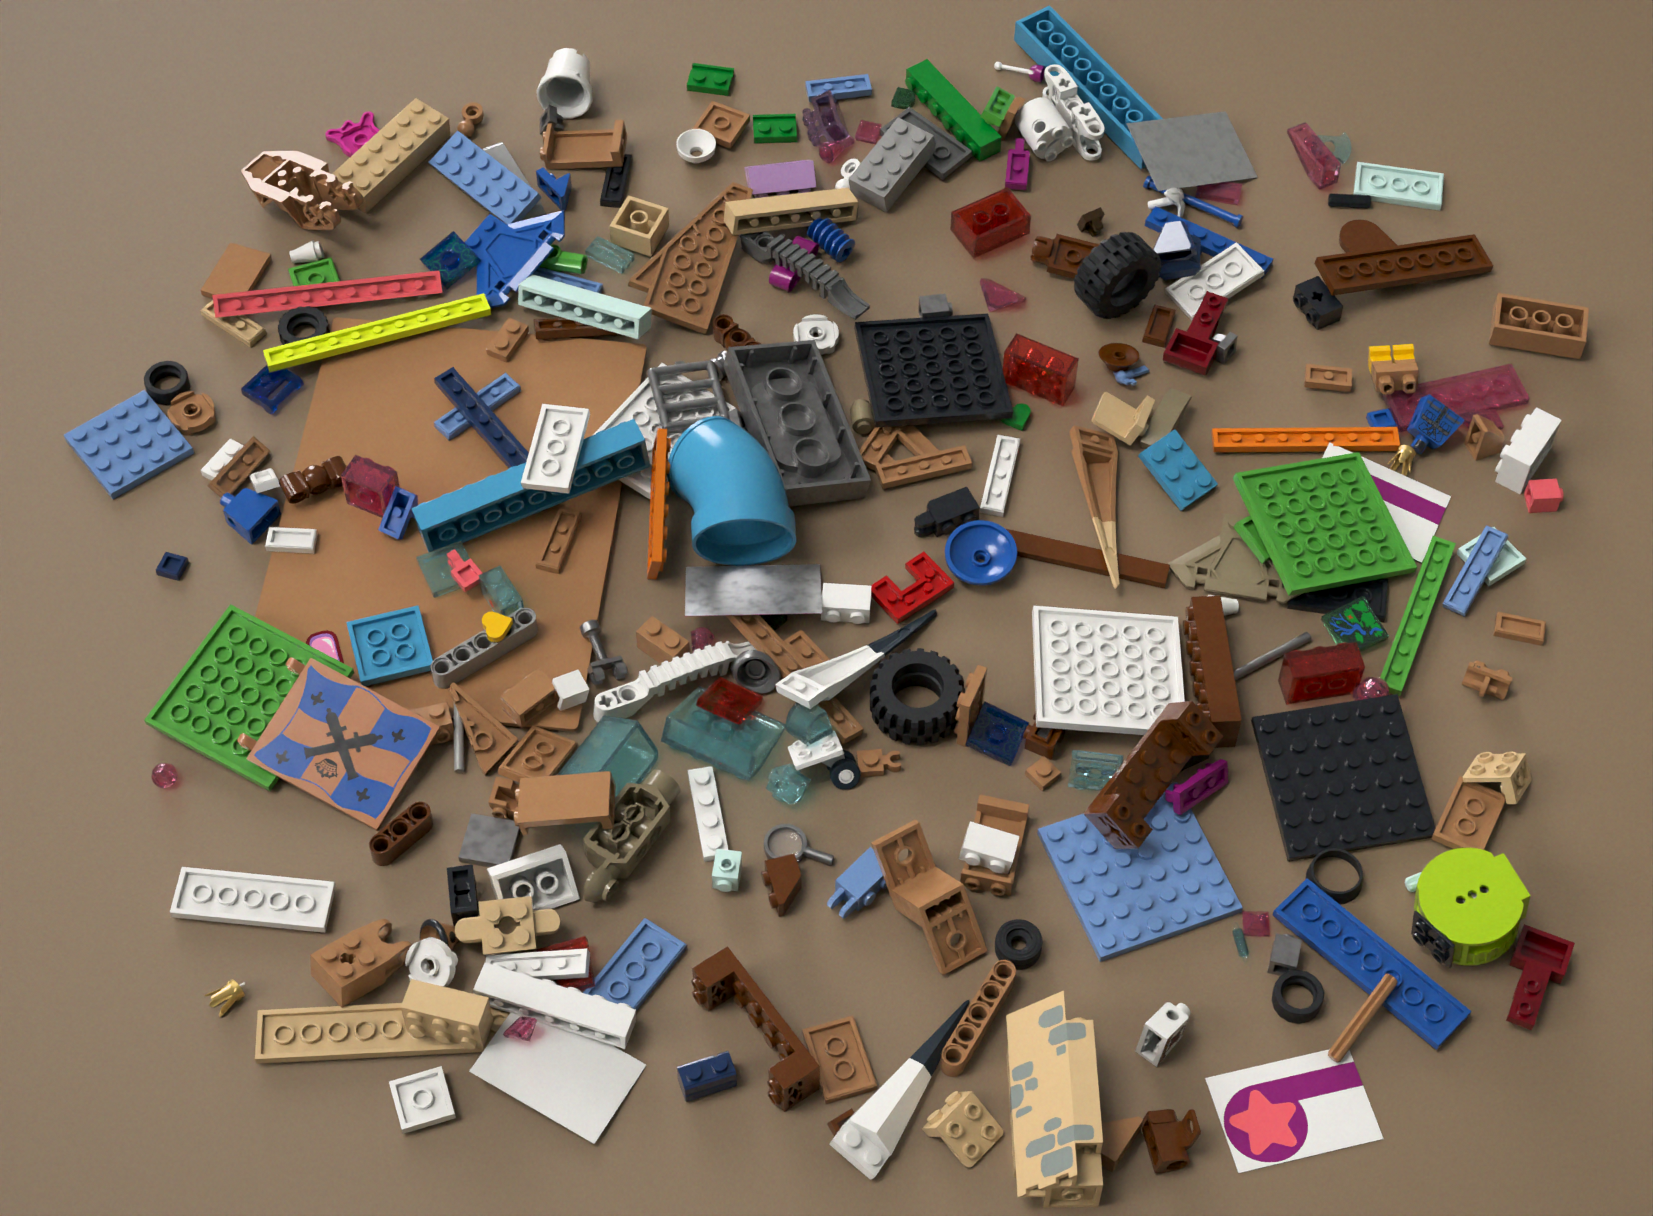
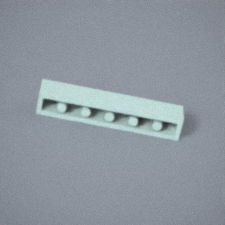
M533 274L519 284L518 305L635 339H639L651 329L652 308Z

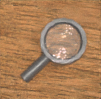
M791 824L774 826L767 832L764 838V851L768 859L794 853L797 863L803 857L832 865L834 861V855L807 847V840L803 831Z

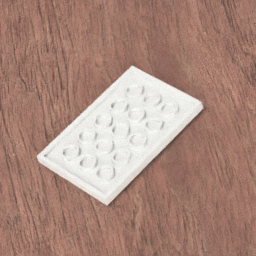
M661 363L658 367L667 366V365H665L664 363ZM680 373L658 376L660 385L691 381ZM647 378L593 435L599 431L615 427L622 422L635 419L645 439L650 466H652V447L657 429H662L649 378ZM706 389L662 394L665 404L714 397V394ZM726 402L728 412L735 409L734 406ZM717 406L668 413L670 422L719 415ZM686 429L667 432V438H671L670 452H668L667 460H669L675 443ZM651 467L619 479L650 499Z

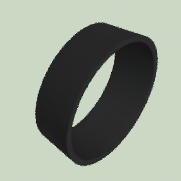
M1332 848L1316 855L1307 869L1306 879L1308 878L1341 905L1354 900L1359 895L1362 888L1363 870L1360 862L1354 855L1342 849ZM1327 857L1343 859L1356 869L1359 881L1353 888L1346 891L1329 890L1316 879L1314 864L1318 860Z

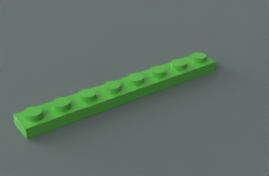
M1432 536L1376 689L1393 695L1398 694L1400 697L1456 543Z

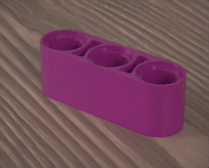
M797 236L793 240L794 245L797 243L800 249H806L809 255L812 253L817 256L819 244L801 236ZM783 263L780 266L776 264L770 273L769 284L791 292L801 277L798 276L797 270L792 272L790 266L786 269L783 267Z

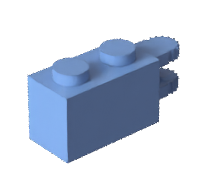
M871 847L835 880V893L828 900L827 906L833 909L844 899L847 903L839 912V916L844 919L855 909L859 911L864 905H870L875 899L876 894L881 889L887 888L874 850Z

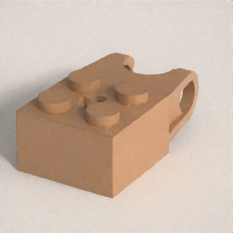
M379 919L349 932L310 955L311 976L343 1008L386 983V978L405 965L406 954L412 944L409 941H401L394 944L385 943L384 941L392 932V923L387 919Z

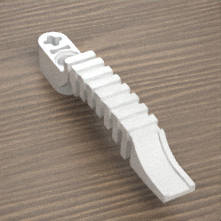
M720 641L713 647L708 645L705 646L704 650L699 648L694 650L692 654L689 652L683 654L681 658L678 656L674 657L671 662L664 661L661 663V666H651L650 671L647 673L645 670L640 671L639 678L635 681L598 694L595 697L594 719L596 722L606 725L630 717L650 700L654 694H658V697L663 696L665 685H668L669 690H673L676 687V681H679L680 685L686 684L688 676L693 681L697 679L698 673L701 678L707 677L708 670L711 676L717 675L718 671L720 676L726 675L729 663L732 662L730 668L732 671L733 663L738 655L744 651L756 649L749 641L740 644H733L729 641L722 643Z

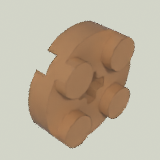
M194 391L181 393L171 401V407L167 412L170 422L178 431H181L186 436L202 431L216 421V410L213 400L205 393H202V395L195 394ZM189 410L197 411V412L194 413V414H191V415L188 414V411H189Z

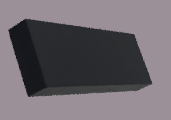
M624 155L623 167H607L600 206L621 208L623 205L632 164V155Z

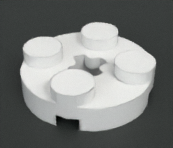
M808 315L802 318V322L795 325L793 339L794 342L815 340L820 355L831 354L838 343L839 330L837 324L834 321L833 323L828 321L824 315ZM813 333H818L819 337H813Z
M433 937L414 943L409 948L405 959L406 966L409 965L411 973L408 975L410 981L414 979L443 987L448 986L453 980L456 970L455 966L458 963L457 955L451 951L447 944ZM427 960L433 961L434 969L429 970Z

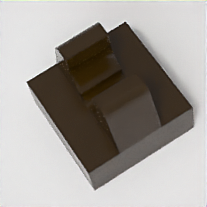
M1101 207L1081 216L1077 223L1081 232L1087 230L1092 237L1101 233L1100 230L1104 228L1101 220L1105 215Z

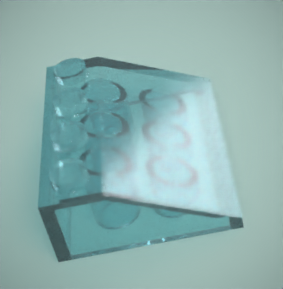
M699 686L666 717L661 742L673 749L690 754L695 759H701L718 769L730 772L740 779L750 781L760 771L786 729V724L755 710L749 712L750 708L747 711L746 706H737L741 705L733 701L730 704V699H724L725 697L720 699L721 697H713L716 693ZM713 697L712 700H719V701H718V703H716L717 701H710V699ZM704 705H714V708L712 709Z

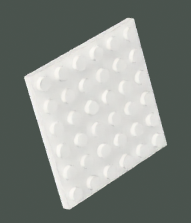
M1033 606L1036 727L1144 735L1168 703L1185 702L1178 617Z

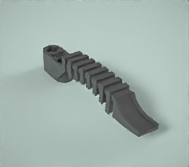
M766 231L740 234L743 251L760 263L768 264L775 260L778 266L783 263L784 268L787 269L790 266L792 272L797 270L798 276L801 278L805 274V281L808 284L813 280L814 290L817 291L820 288L821 298L825 299L828 296L830 304L856 320L870 309V305L849 288L845 279L841 278L836 270L832 271L828 264L824 265L821 259L817 260L816 256L812 253L809 255L806 249H800V246L797 243L794 245L792 240L787 239L785 241L783 235L774 238Z

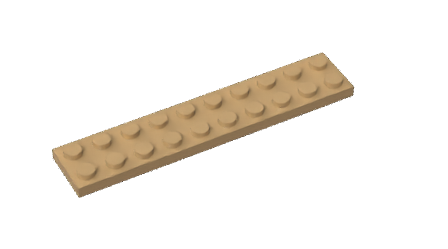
M402 1003L349 1005L343 1008L341 1006L258 1010L255 1061L257 1064L483 1052L510 1013L491 1007L493 1024L484 1049H467L458 1043H442L433 1037L425 1035L417 1037L406 1030L401 1011Z

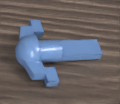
M1144 365L1125 372L1123 370L1113 371V374L1119 384H1131L1134 386L1137 385V381L1132 378L1148 373L1149 369Z

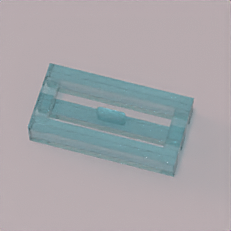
M599 236L585 250L587 257L621 274L624 273L625 267L628 268L630 266L629 262L635 260L633 253Z

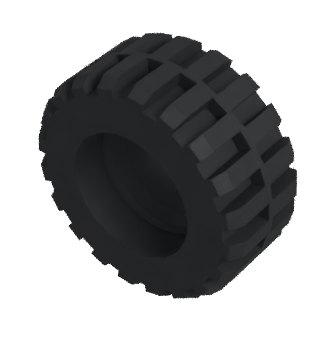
M1120 232L1119 235L1114 234L1109 239H1104L1100 242V245L1094 247L1091 253L1084 258L1083 264L1077 269V275L1074 278L1075 293L1097 317L1103 319L1118 318L1121 314L1130 312V309L1133 307H1137L1139 302L1145 299L1149 291L1154 288L1161 271L1160 257L1136 233Z
M917 648V651L905 649L902 650L901 654L895 652L889 656V660L884 659L872 675L869 703L872 719L875 724H879V729L884 734L888 732L889 738L895 741L898 739L903 740V744L910 745V742L917 743V745H925V742L930 741V744L938 742L940 736L942 738L950 735L951 730H954L958 720H955L959 708L957 707V701L960 693H965L963 676L959 674V669L955 664L950 665V659L945 656L939 657L938 652L932 650L925 652L922 648ZM921 686L932 690L939 699L932 705L916 708L901 703L895 697V694L906 687Z

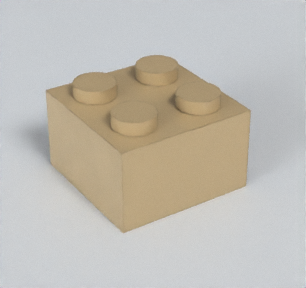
M628 195L609 226L611 244L651 257L669 228L668 208Z

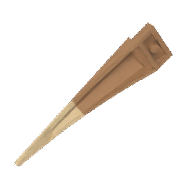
M1074 425L1070 430L1073 444L1071 453L1112 584L1116 589L1120 583L1116 548L1115 512L1118 451L1114 435Z

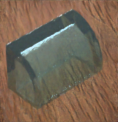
M795 703L787 715V732L807 746L833 733L826 711L817 705L809 709L799 703Z

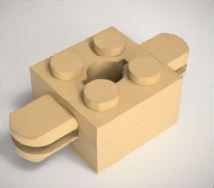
M531 896L478 902L480 916L459 920L455 926V934L461 942L466 944L482 942L484 956L537 951L536 936L556 933L560 928L561 920L555 910H534Z

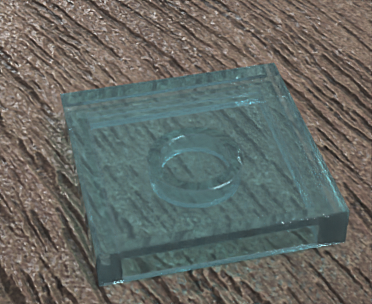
M462 541L416 557L434 598L461 588L451 576L450 571L453 569L447 562L449 560L447 553L455 549L464 562L470 559Z

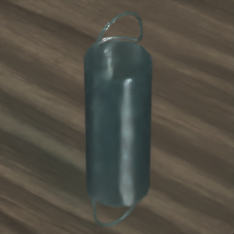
M1234 924L1232 933L1240 957H1243V960L1244 956H1246L1247 962L1249 951L1243 930L1239 926L1235 929Z

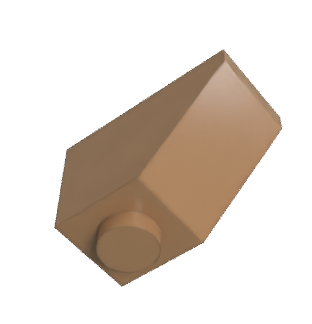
M1476 414L1472 417L1464 445L1474 460L1477 461L1500 453L1505 438L1503 432L1496 427L1493 421Z
M1141 1117L1102 1123L1103 1146L1101 1150V1164L1103 1167L1114 1172L1141 1131L1143 1123Z

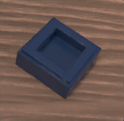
M165 552L155 570L156 574L179 581L189 560L187 557Z

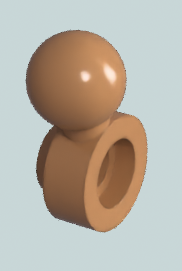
M475 102L463 106L461 113L464 121H461L457 127V130L467 138L473 135L474 124L480 123L484 118L482 106Z

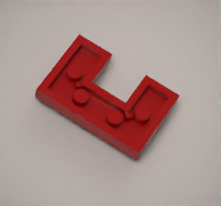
M924 551L905 563V569L917 580L912 585L901 591L887 575L870 585L872 586L871 597L897 624L954 588V581Z

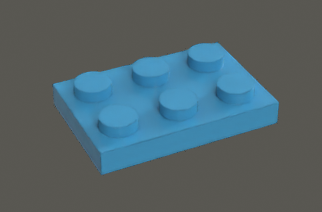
M1175 429L1138 455L1180 511L1218 485Z

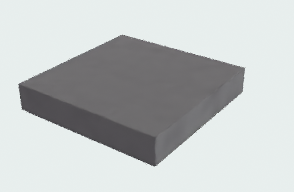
M471 813L458 857L459 862L493 867L511 861L520 833L519 826H515L513 820Z

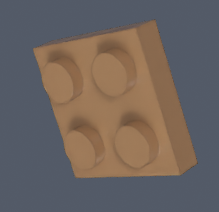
M711 101L692 129L708 131L714 136L716 144L731 149L750 122V114Z

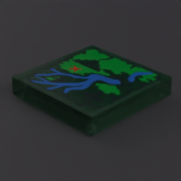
M1364 596L1321 617V621L1345 659L1385 641L1389 637Z

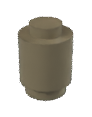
M865 399L854 401L850 408L852 428L857 433L867 434L875 428L870 403Z

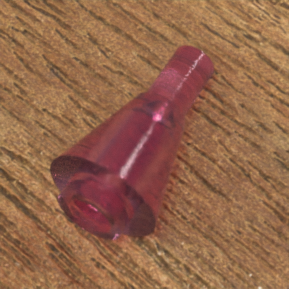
M849 136L843 140L821 143L819 145V156L827 163H831L846 147L854 144V138Z
M698 627L696 630L691 631L692 653L696 649L704 650L705 646L711 645L715 636L709 629Z

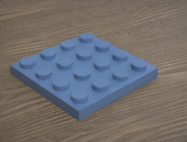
M145 390L64 434L65 441L112 499L194 454L191 445Z

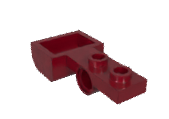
M1207 291L1187 332L1178 328L1175 329L1163 353V361L1206 376L1217 355V346L1219 344L1210 340V338L1212 339L1216 332L1219 320L1227 306L1228 298Z
M1523 925L1509 964L1522 970V973L1517 983L1506 1021L1529 1030L1533 1029L1548 981L1561 984L1573 951L1574 942L1531 926Z

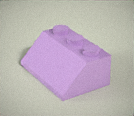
M812 160L744 167L748 188L753 189L752 195L755 194V198L768 197V193L776 192L777 196L789 195V190L798 189V193L811 192V188L816 187L814 162Z

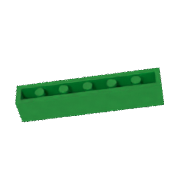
M928 59L906 69L905 84L907 88L912 90L917 95L919 101L930 109L932 115L936 116L943 126L951 131L957 141L972 150V156L981 162L1001 152L1002 136L981 118V114Z

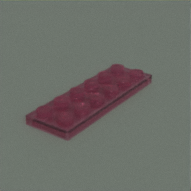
M1512 364L1418 384V389H1416L1415 393L1397 390L1392 392V394H1384L1382 396L1387 408L1391 411L1399 432L1407 431L1419 400L1429 394L1462 418L1528 404L1530 399Z

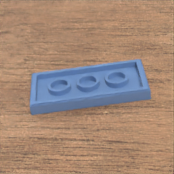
M644 918L595 977L592 986L589 985L583 993L591 996L600 995L607 1001L616 1004L625 1003L637 1011L685 952L687 944Z

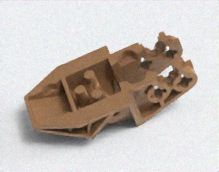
M263 151L241 170L243 177L262 208L274 201L280 209L290 214L301 229L333 230L341 223L338 210H356L364 202L362 194L353 186L352 182L348 181L342 185L338 181L337 176L329 173L327 162L299 151Z

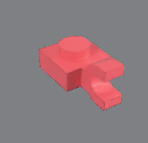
M455 549L447 553L449 559L447 562L453 569L450 571L451 576L464 592L485 580V575L471 558L464 562Z

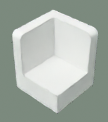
M579 670L553 678L552 684L560 697L558 703L560 711L586 702L589 687Z

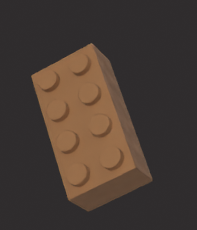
M1498 293L1492 310L1489 344L1580 359L1586 344L1589 308Z

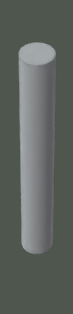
M454 703V772L462 773L464 772V726Z

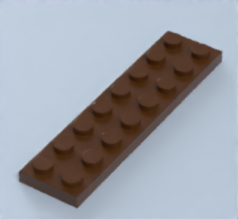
M1475 234L1317 257L1314 263L1332 296L1488 273L1493 268L1492 262Z

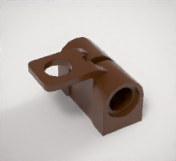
M1172 1109L1148 1111L1143 1118L1141 1128L1154 1172H1170L1187 1167L1190 1164L1187 1150L1194 1145L1201 1134L1195 1110H1189L1182 1121H1178L1176 1112ZM1190 1121H1192L1193 1133L1191 1131Z

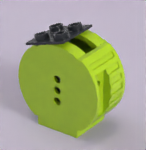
M1457 848L1446 851L1432 859L1423 869L1418 879L1411 930L1412 937L1417 944L1428 948L1437 962L1440 964L1444 963L1449 968L1452 967V963L1458 965H1480L1491 962L1503 955L1515 941L1520 921L1526 918L1531 895L1504 853L1494 857L1491 852L1478 848Z

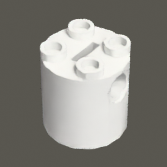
M1039 97L1027 102L1015 116V125L1035 155L1041 159L1052 161L1065 148L1070 147L1074 143L1071 129L1052 101L1046 97Z

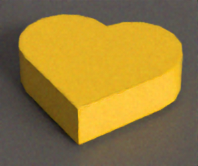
M496 612L485 613L482 617V625L486 630L488 640L495 643L502 641L513 625V619Z

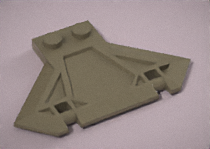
M1225 513L1222 533L1219 536L1168 563L1170 565L1169 569L1186 588L1194 589L1195 583L1205 585L1204 591L1266 601L1267 595L1277 597L1276 603L1285 604L1301 595L1289 596L1272 560L1261 564L1233 528L1238 521L1246 518V516Z

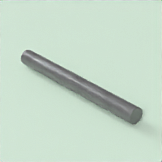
M1305 632L1234 670L1235 681L1311 641V635Z

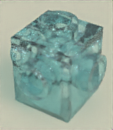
M786 764L775 767L768 776L769 782L765 789L773 793L772 796L776 800L790 805L801 801L811 779L801 774V770H796L794 765Z

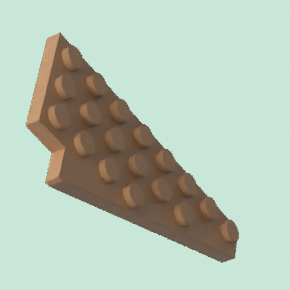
M732 182L630 278L628 286L647 293L643 306L652 308L651 315L706 334L738 235H732L724 222L725 202L750 199L753 189Z

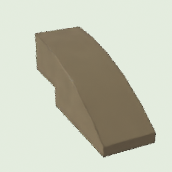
M1173 388L1168 390L1140 441L1141 447L1146 449L1174 429L1177 430L1192 398L1190 395Z

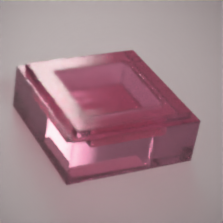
M861 120L855 134V140L876 145L882 124Z

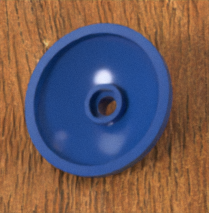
M977 520L959 526L951 533L945 546V560L950 571L958 579L972 585H990L1001 581L1012 571L1017 559V547L1012 535L1004 527L990 521ZM982 559L984 562L980 563L977 560Z

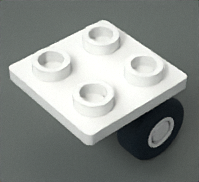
M823 731L814 738L808 740L801 739L788 746L796 770L822 762L830 770L831 781L837 788L848 790L858 784L861 777L860 769L854 756L849 751L842 749L835 731Z

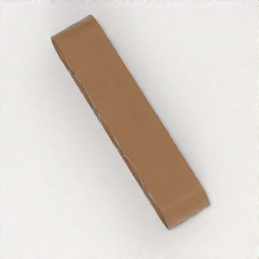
M1000 960L993 965L943 1048L941 1070L945 1075L956 1077L964 1071L1015 983L1016 968L1012 962ZM1005 974L1009 978L1003 979L1000 978L998 975ZM987 995H994V996L997 997V998H996V999H988V998H986L985 996H987ZM979 1015L982 1016L984 1019L975 1020L973 1017ZM967 1036L972 1040L969 1042L962 1041L960 1038ZM957 1058L959 1062L951 1063L947 1059Z

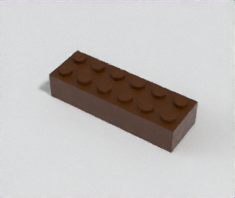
M1221 595L1191 597L1190 606L1186 607L1185 610L1186 620H1183V633L1188 635L1186 653L1191 655L1192 660L1189 662L1190 676H1194L1195 679L1192 685L1193 696L1198 698L1196 706L1223 735V738L1215 748L1235 747L1242 719Z

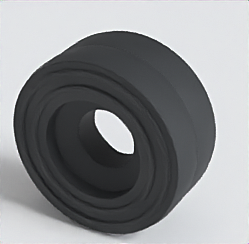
M1022 919L1010 920L1004 923L996 934V956L999 961L1008 960L1012 962L1016 970L1027 969L1033 966L1041 955L1042 935L1039 929L1029 921ZM1016 939H1020L1025 942L1026 947L1017 950L1012 947L1011 943Z

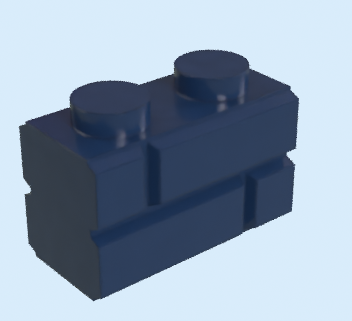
M729 1051L677 1067L678 1082L685 1102L737 1086V1074Z

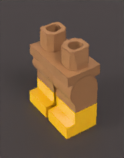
M1413 344L1392 345V359L1390 345L1369 346L1368 367L1375 384V391H1381L1383 395L1392 394V392L1397 390L1415 393L1416 389H1418L1419 370L1415 362Z

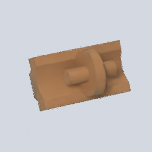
M1476 660L1474 663H1469L1462 685L1480 691L1478 695L1480 697H1483L1486 693L1504 700L1513 677H1510L1509 672L1505 670L1494 671L1487 668L1485 663Z

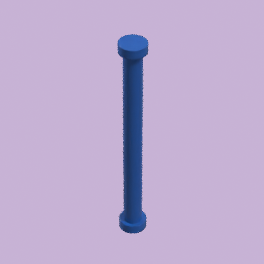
M1148 175L1143 187L1158 191L1151 176ZM1183 193L1184 199L1182 200L1184 203L1231 222L1234 227L1238 228L1240 226L1243 215L1232 214Z

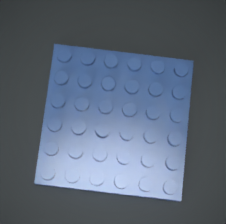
M1178 783L1170 784L1166 790L1173 791V785ZM1165 792L1144 818L1153 830L1138 849H1115L1084 814L1038 829L1037 834L1099 962L1242 912L1243 907L1191 808L1181 815L1174 813L1173 803L1165 800Z

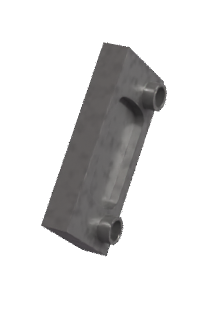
M815 340L729 347L723 366L748 433L763 446L776 465L784 483L789 506L865 498L871 479Z

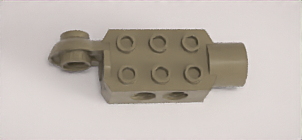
M652 770L642 784L626 783L615 798L614 829H603L601 822H596L584 837L585 856L588 862L596 868L589 874L584 884L585 901L611 900L619 886V882L616 879H627L670 823V805L680 793V787L667 773L660 770Z

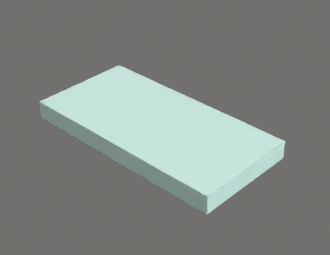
M1357 162L1353 194L1370 195L1371 201L1440 211L1444 173Z

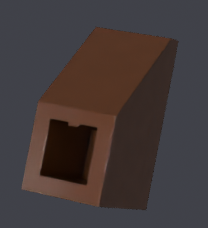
M794 853L765 860V871L761 872L764 886H769L771 891L768 894L770 906L772 909L776 908L779 917L785 915L801 889V872Z

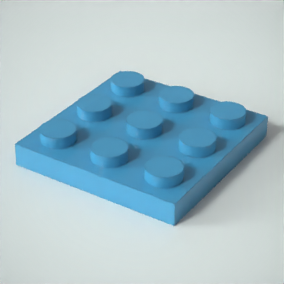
M419 605L346 622L361 685L368 686L431 671L433 659Z

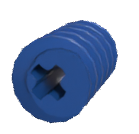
M818 218L808 228V237L819 244V247L825 250L836 262L844 261L855 247V240L850 239L848 234H844L842 229H838V226L832 223V220L829 218L824 220Z

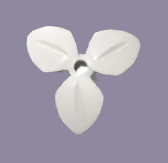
M1170 188L1164 192L1165 198L1148 201L1150 210L1154 209L1155 206L1161 208L1174 204L1178 208L1177 216L1182 218L1184 214L1185 203L1182 200L1184 199V194L1181 188Z

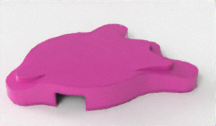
M368 111L363 113L359 123L347 120L341 128L327 130L325 136L328 141L339 145L346 156L351 157L380 130L374 125V114Z

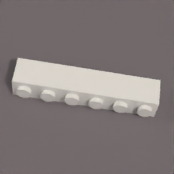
M484 963L473 989V994L489 997L490 1007L514 1013L623 1049L627 1046L636 1022V1010L632 1009L628 1004H616L607 1001L600 995L591 996L584 994L577 988H565L551 980L536 979L526 972H514L496 963Z

